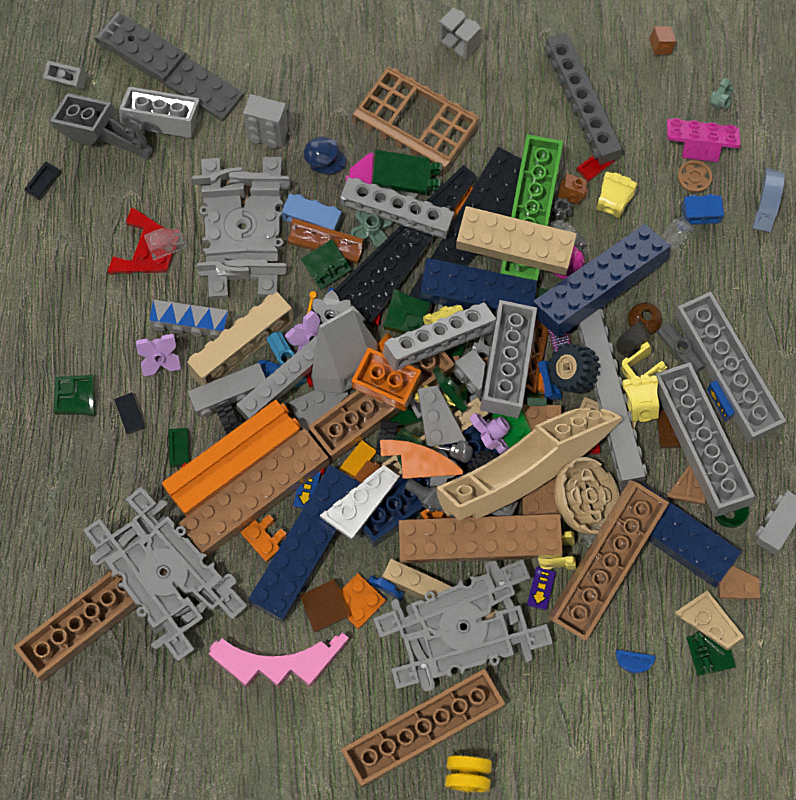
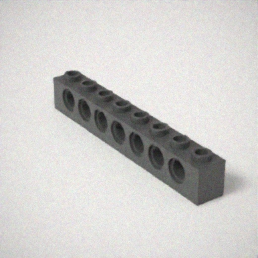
M567 32L547 38L546 46H544L545 54L551 59V67L558 74V82L565 89V97L571 102L572 112L578 117V125L585 132V140L592 147L594 159H597L600 165L619 159L622 148Z

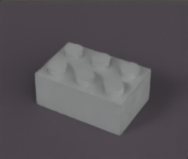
M250 94L243 112L247 139L253 143H263L271 148L282 149L289 131L286 104Z

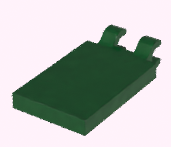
M375 149L371 184H376L383 188L425 194L427 190L436 192L441 186V180L430 179L431 174L440 175L442 163H429V158Z

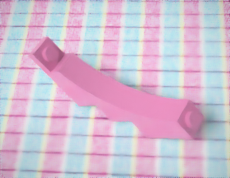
M342 633L340 636L336 635L329 643L331 645L330 648L323 642H319L295 654L271 657L245 652L221 639L219 642L215 641L209 649L211 651L209 655L246 688H248L259 673L264 675L278 688L291 673L308 687H311L346 646L349 638Z

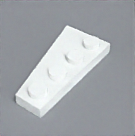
M383 465L366 478L357 488L351 490L343 499L337 501L329 510L323 512L320 517L353 540L400 479V476Z

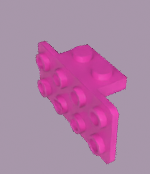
M678 118L667 120V139L684 142L682 158L718 162L722 146L740 148L739 128L733 125L707 124L695 120L683 121Z

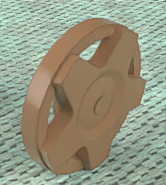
M687 161L678 171V182L683 189L690 193L702 192L711 184V169L701 161ZM685 168L686 173L681 174L682 170ZM706 173H708L709 180L705 177Z

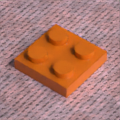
M358 573L341 589L351 615L346 619L358 630L386 603V600Z

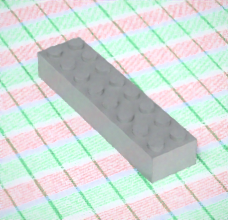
M708 292L678 306L674 316L686 337L690 340L694 351L706 364L705 370L712 382L717 381L735 412L733 419L746 442L749 444L781 429L786 423V419L712 292Z
M691 362L655 373L658 379V398L714 517L750 506L755 495Z

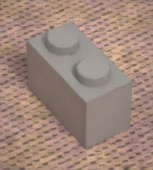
M48 60L43 78L52 83L84 90L88 73L80 68Z

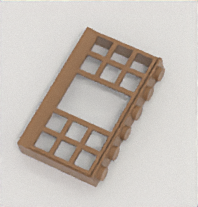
M387 66V69L353 113V123L355 125L359 120L365 122L367 130L371 131L374 127L380 131L381 138L386 140L390 136L395 139V145L398 148H402L403 145L409 147L411 155L418 156V154L429 158V163H442V175L447 173L479 127V117L474 112H468L458 103H452L445 96L433 92L428 86H422L415 79L406 77L399 70L392 69ZM389 78L396 81L392 88L386 85ZM400 84L411 90L407 96L396 91ZM382 88L389 91L383 101L376 97ZM414 92L442 107L419 140L392 125ZM393 94L403 99L398 109L387 104ZM373 101L380 104L374 114L367 110ZM383 107L394 112L388 122L378 117ZM445 110L456 115L452 122L441 116ZM459 118L471 124L467 130L456 125ZM438 120L449 125L443 135L432 129ZM452 128L464 134L458 143L447 138ZM428 133L440 139L434 148L423 142ZM443 141L455 147L449 156L437 151Z

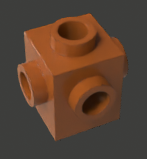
M566 173L559 184L558 197L561 199L567 198L568 202L578 205L581 199H585L587 195V180Z

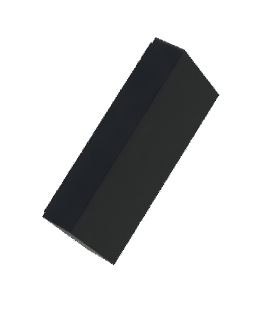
M45 161L24 188V191L34 198L41 200L59 177L61 170Z
M133 393L115 398L114 401L126 434L145 429Z

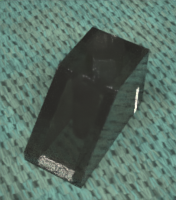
M642 321L633 325L617 340L616 349L624 358L632 357L640 350L641 345L649 342L651 336Z

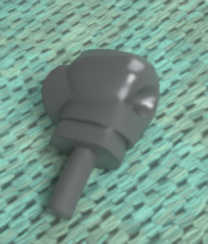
M464 440L458 441L457 445L452 444L451 448L439 445L438 448L439 450L450 452L449 457L464 463L470 461L473 448Z

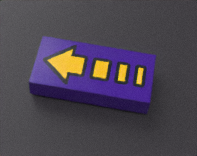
M536 567L526 606L546 611L556 572Z

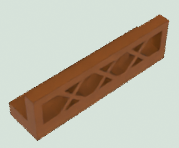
M292 219V230L288 238V244L314 251L332 239L346 261L355 264L359 263L364 249V239L298 219Z
M535 319L527 372L531 384L526 383L525 390L531 394L536 393L540 373L538 362L543 359L548 329L538 319ZM538 327L542 330L540 337L537 332ZM534 342H536L538 348L537 353L534 349ZM531 359L533 360V363H534V369H533V370H532V367H531V364H530Z

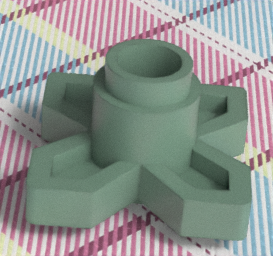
M356 211L355 219L359 222L360 226L352 228L350 235L362 238L364 241L369 238L373 247L378 248L388 238L383 233V230L390 228L392 221L380 218L375 214Z

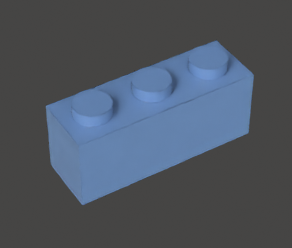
M290 193L282 210V218L290 223L294 218L337 231L342 220V211L334 206L322 205L317 200L311 201L305 199L302 195Z

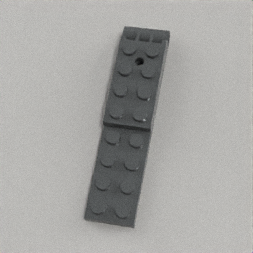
M119 12L114 14L94 38L101 47L106 48L177 94L199 98V108L224 122L244 97V92L185 56V52Z

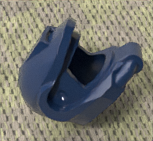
M313 138L306 144L304 149V160L314 172L331 175L345 169L347 158L344 157V154L339 150L337 143L332 138ZM336 158V160H335V162L333 163V165L328 166V167L326 166V165L331 164V163L333 162V160Z

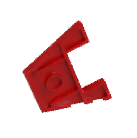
M131 208L126 224L143 229L132 261L113 256L107 270L108 274H132V272L167 273L179 241L178 237L136 209Z

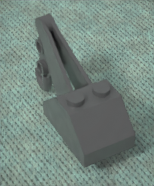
M67 93L50 120V123L56 130L76 143L91 146L99 139L145 159H148L153 152V149L147 145L146 137L142 135L137 125H140L141 121L131 113H124L121 117L124 123L123 127L111 118L115 111L111 102Z

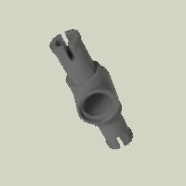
M409 479L405 489L418 496L422 506L431 512L441 511L445 513L438 500L436 487H424L413 479Z

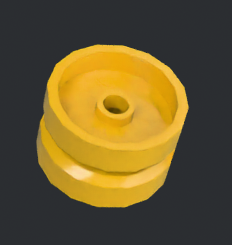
M467 756L447 757L446 768L455 773L446 775L445 788L470 793L490 792L491 780L479 775L491 773L492 761Z

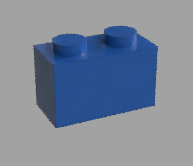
M708 194L698 197L690 195L684 197L681 205L684 225L721 223L724 216L721 195Z

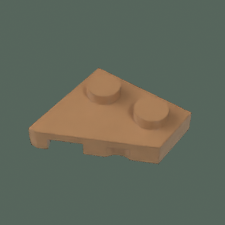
M689 464L668 493L666 499L704 505L705 496Z

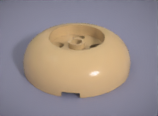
M580 457L567 463L558 473L554 485L555 503L559 514L572 529L585 535H597L618 501L620 494L610 472L606 473L601 463L592 458Z

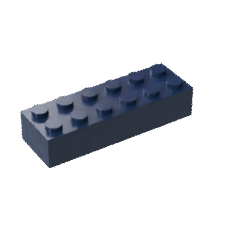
M427 258L423 267L418 299L447 307L461 305L463 310L469 309L473 305L485 303L495 316L499 300L533 307L537 281Z
M642 483V486H643V487L647 488V489L650 490L651 492H653V493H655L656 495H658L659 497L663 498V497L660 496L658 493H656L655 491H653L652 489H650L649 487H647L645 484ZM671 502L668 503L647 539L648 542L715 589L741 554V551Z

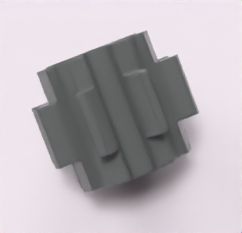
M558 197L557 201L552 202L551 208L553 209H551L550 215L555 216V220L561 219L565 221L566 217L572 216L571 209L573 204L568 203L567 198L561 199Z

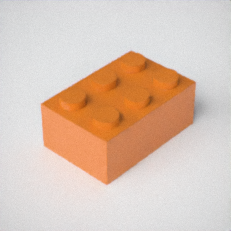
M368 347L351 383L353 389L406 411L422 375L421 370L410 365L394 371L382 353Z

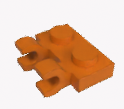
M269 514L263 518L260 524L254 520L240 532L266 563L275 556L280 548L278 545L287 536V533L282 528L273 538L267 534L266 530L275 523Z

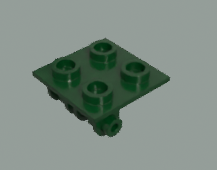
M332 239L301 258V261L320 290L352 270Z
M701 632L686 637L697 676L736 668L731 649L727 651Z

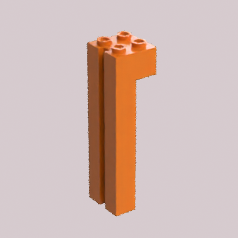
M274 400L162 482L163 488L185 517L301 431L299 422L294 417L292 419L287 414L289 411L283 403L279 404L277 400Z

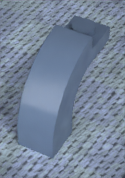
M766 168L761 184V197L752 226L754 229L771 232L782 197L785 180L784 172Z

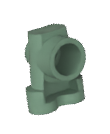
M726 78L722 79L717 91H714L710 96V103L716 110L721 108L727 109L732 102L731 94L734 88L731 86L732 83Z

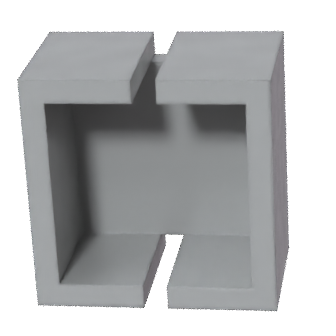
M453 7L440 20L439 41L452 49L462 39L454 49V52L464 60H467L479 47L480 25L476 21H472L469 18L466 19V15L462 11H458Z

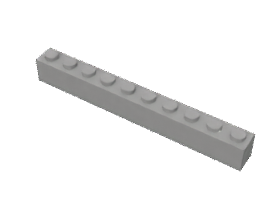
M598 309L576 326L582 346L593 350L599 358L597 362L600 363V368H598L600 376L597 375L598 381L593 383L599 411L601 412V409L609 410L622 417V421L606 435L619 486H627L630 480L640 484L643 483L645 476H647L645 464L641 463V448L636 445V430L631 427L632 415L626 408V394H622V379L620 376H617L616 370H618L616 359L612 358L613 347L612 343L608 342L607 339L608 328L606 325H603V311Z

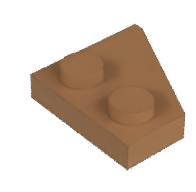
M732 566L718 585L719 599L759 600V578Z

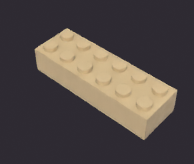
M466 206L456 241V249L566 275L577 233Z
M278 292L268 295L262 304L254 306L248 315L236 320L234 326L223 330L216 340L208 342L202 351L194 353L189 358L187 363L193 378L202 386L226 376L267 343L266 338L270 334L283 331L293 323L292 308Z

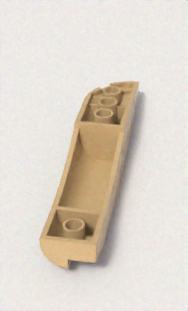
M578 408L537 424L535 429L492 461L468 474L436 487L440 505L448 516L453 514L459 521L471 515L478 519L520 499L557 476L567 463L582 457L622 421V417L605 409H601L600 412L598 410H590V408Z

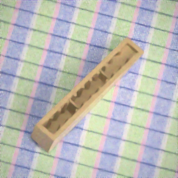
M478 397L467 404L468 409L464 412L458 410L453 414L461 432L472 425L469 417L474 413L482 417L488 414V412L480 410L481 402ZM425 434L413 443L427 447ZM437 445V446H432V447H427V448H430V449H438V448H439V445ZM401 455L393 456L380 465L381 467L383 465L398 476L402 474Z
M390 559L382 576L383 579L394 584L396 588L426 601L424 595L428 591L433 592L434 598H436L439 592L452 588L437 579ZM491 608V612L481 618L482 621L494 618L493 614L498 611Z

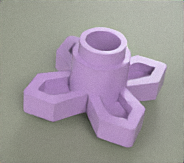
M310 311L303 317L302 324L295 325L294 328L285 334V338L291 345H299L297 352L318 335L320 318L315 312Z
M174 334L163 335L160 339L152 341L148 339L136 341L138 354L146 357L141 362L144 376L155 374L160 365L169 371L181 369L179 356L171 353L176 348Z
M477 413L469 417L474 427L481 433V439L487 448L491 450L495 448L500 454L510 449L502 439L508 433L507 430L510 429L508 422L503 417L494 418L492 421L489 419L485 421Z

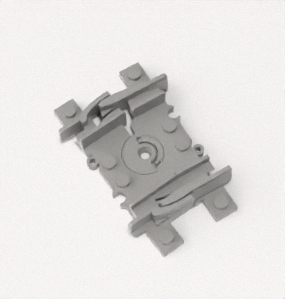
M263 157V173L243 171L242 167L221 170L220 158L201 159L202 175L192 176L193 185L211 184L202 186L205 206L200 207L199 210L201 216L205 217L206 236L202 240L203 243H209L210 247L203 249L206 254V262L197 263L199 276H208L209 298H228L227 280L258 279V297L273 295L277 292L278 275H285L287 273L286 263H269L278 262L279 253L277 249L283 247V240L278 238L282 212L276 211V208L283 207L281 189H289L290 180L289 176H281L282 157ZM221 181H229V185L222 187ZM245 186H251V196L246 198L245 208H241V198H245ZM240 224L246 225L244 229L239 228Z
M140 487L125 500L137 513V516L131 522L111 535L101 519H98L83 529V532L97 551L90 557L92 566H100L104 563L108 571H112L111 578H114L116 575L121 576L123 582L118 587L124 588L135 605L141 606L137 609V616L143 618L146 614L148 615L147 622L150 624L149 628L153 630L155 635L163 629L165 630L163 636L151 643V648L158 649L164 644L176 662H178L194 650L183 633L201 622L203 619L201 614L206 608L212 611L215 607L219 606L232 620L247 605L233 589H230L236 583V579L231 574H227L222 578L214 569L213 562L209 566L203 564L202 559L206 557V554H201L187 538H182L186 532L183 526H179L175 530L174 523L168 516H162L159 520L154 518L167 507V503L164 500H160L156 504L147 492ZM166 569L167 575L162 576L159 571ZM178 587L185 594L191 593L190 596L200 603L195 607L188 597L183 600L176 588ZM181 616L180 619L185 625L178 627L172 618Z
M523 559L499 569L496 561L488 562L485 565L487 574L477 578L470 576V586H464L462 580H460L457 586L439 592L436 598H434L433 592L428 591L424 595L426 602L419 600L406 606L409 615L407 617H404L399 602L395 599L391 602L393 611L373 618L380 638L399 631L403 639L410 664L391 669L396 689L421 682L422 689L430 691L435 688L434 678L444 675L452 677L451 669L453 667H457L460 670V674H463L465 669L485 664L487 659H489L490 665L496 666L500 661L498 656L507 658L517 655L515 644L519 645L523 661L526 663L532 660L530 650L553 644L547 624L527 630L521 606L514 607L510 599L511 596L515 595L512 586L530 579ZM500 602L502 603L504 610L495 612L493 614L494 618L482 621L481 618L491 612L492 606ZM508 622L509 626L517 622V633L508 634ZM461 623H465L467 625V629L465 631H462L460 629Z

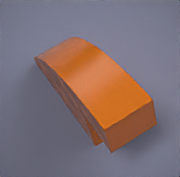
M380 440L382 457L401 455L403 479L463 475V470L435 450L407 441Z

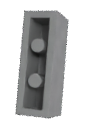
M788 490L784 495L780 494L774 503L777 507L774 511L770 510L765 517L767 523L764 527L761 525L755 533L757 539L754 543L773 555H776L796 524V495Z

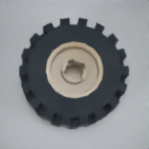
M572 343L559 346L557 348L558 351H554L552 353L553 357L549 359L550 366L548 365V370H550V373H548V376L552 378L551 383L557 389L577 394L585 393L588 389H592L594 387L593 383L598 381L597 375L600 376V371H598L600 363L597 362L599 358L595 355V352L588 347Z

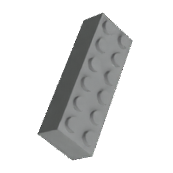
M499 300L495 313L496 323L492 332L480 404L481 411L518 418L523 405L537 312L536 307Z

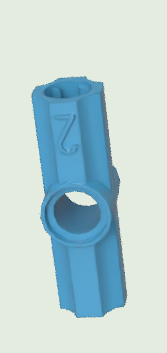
M281 331L274 332L266 338L278 361L279 367L285 363L282 361V358H291L294 355ZM306 377L301 379L292 388L303 385L307 381Z

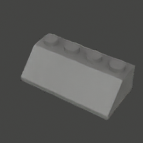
M128 87L119 108L120 125L124 127L121 119L124 113H131L141 121L140 125L137 124L140 130L191 138L196 126L199 98Z

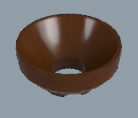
M651 303L636 304L628 314L630 329L641 336L655 334L662 324L660 310ZM648 311L651 313L652 318L645 320L641 317V313Z

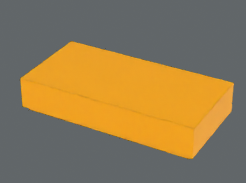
M361 440L338 470L354 479L366 461L369 460L371 462L375 457L376 450Z

